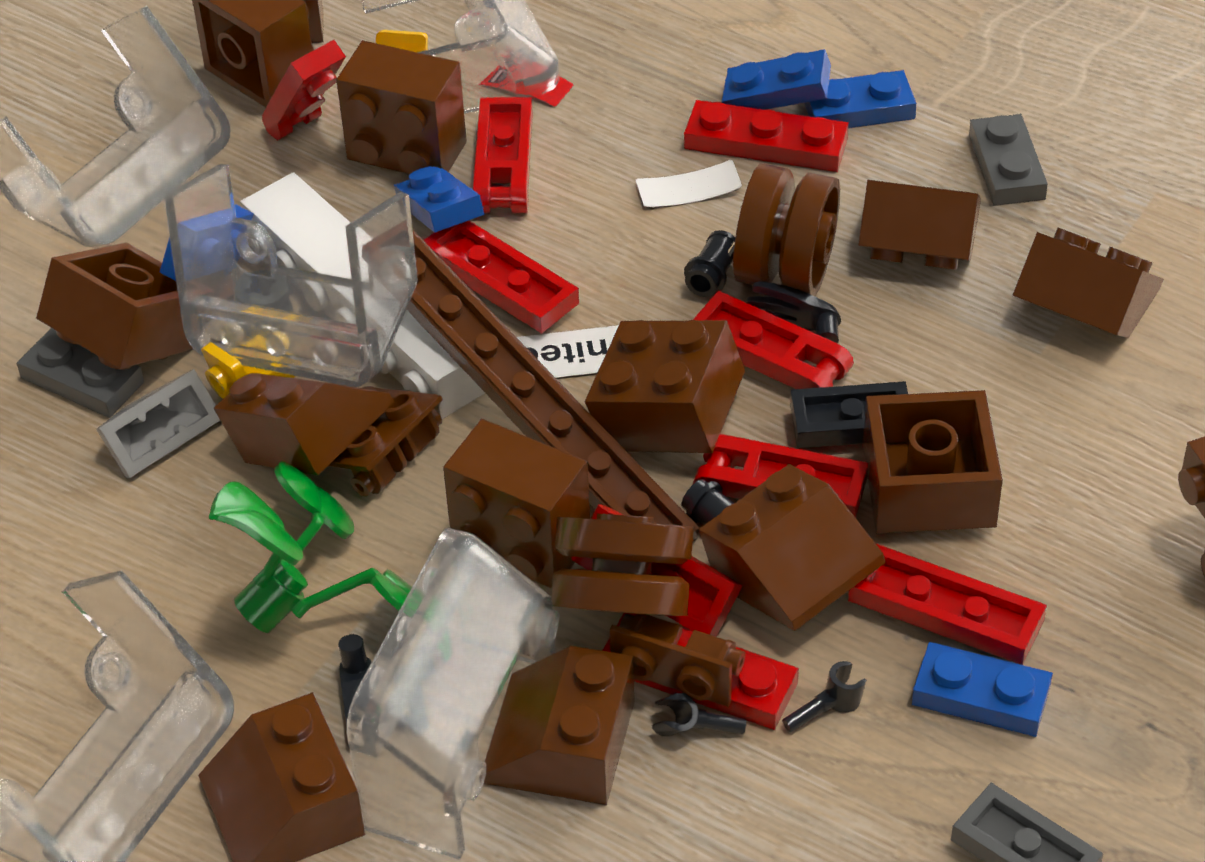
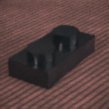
M906 381L790 390V409L797 448L862 444L866 396L908 394Z

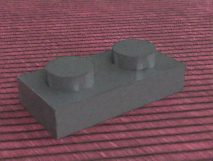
M1022 114L971 119L969 138L993 206L1046 200L1048 183Z
M52 328L17 362L22 379L108 418H111L144 383L141 366L133 365L125 370L108 367L99 361L98 355L83 346L69 343L59 338L57 331Z
M990 783L952 827L951 841L983 862H1102L1103 858L1101 851L993 783Z

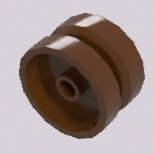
M759 163L748 183L740 210L733 253L735 281L752 285L758 281L771 283L779 272L781 285L816 296L826 274L837 228L841 190L839 179L808 172L797 187H795L794 177L790 169Z
M597 514V519L557 517L555 549L563 556L593 558L592 570L562 568L553 573L550 606L609 612L687 616L690 584L679 576L651 574L652 562L683 564L690 560L692 557L694 527L654 524V518L628 515Z

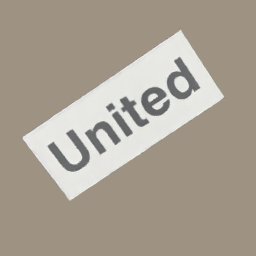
M619 325L517 338L555 378L598 373Z

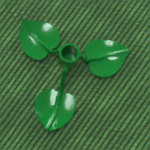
M281 461L275 467L276 478L285 491L303 508L312 513L310 524L297 541L284 530L285 527L280 517L245 485L235 481L229 482L216 494L211 505L209 519L220 521L242 530L272 552L264 568L234 598V604L239 612L255 628L268 634L291 611L296 617L301 618L312 607L360 585L371 584L393 607L426 636L437 650L442 665L448 660V636L439 614L421 593L391 570L387 569L381 574L378 570L370 568L304 598L302 591L308 586L305 577L293 565H296L303 558L304 549L320 530L323 523L342 539H347L353 534L354 524L343 506L328 492L316 486L303 472L284 461Z

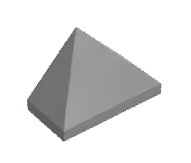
M193 369L126 405L96 430L127 479L219 422L220 419L213 409L216 404Z

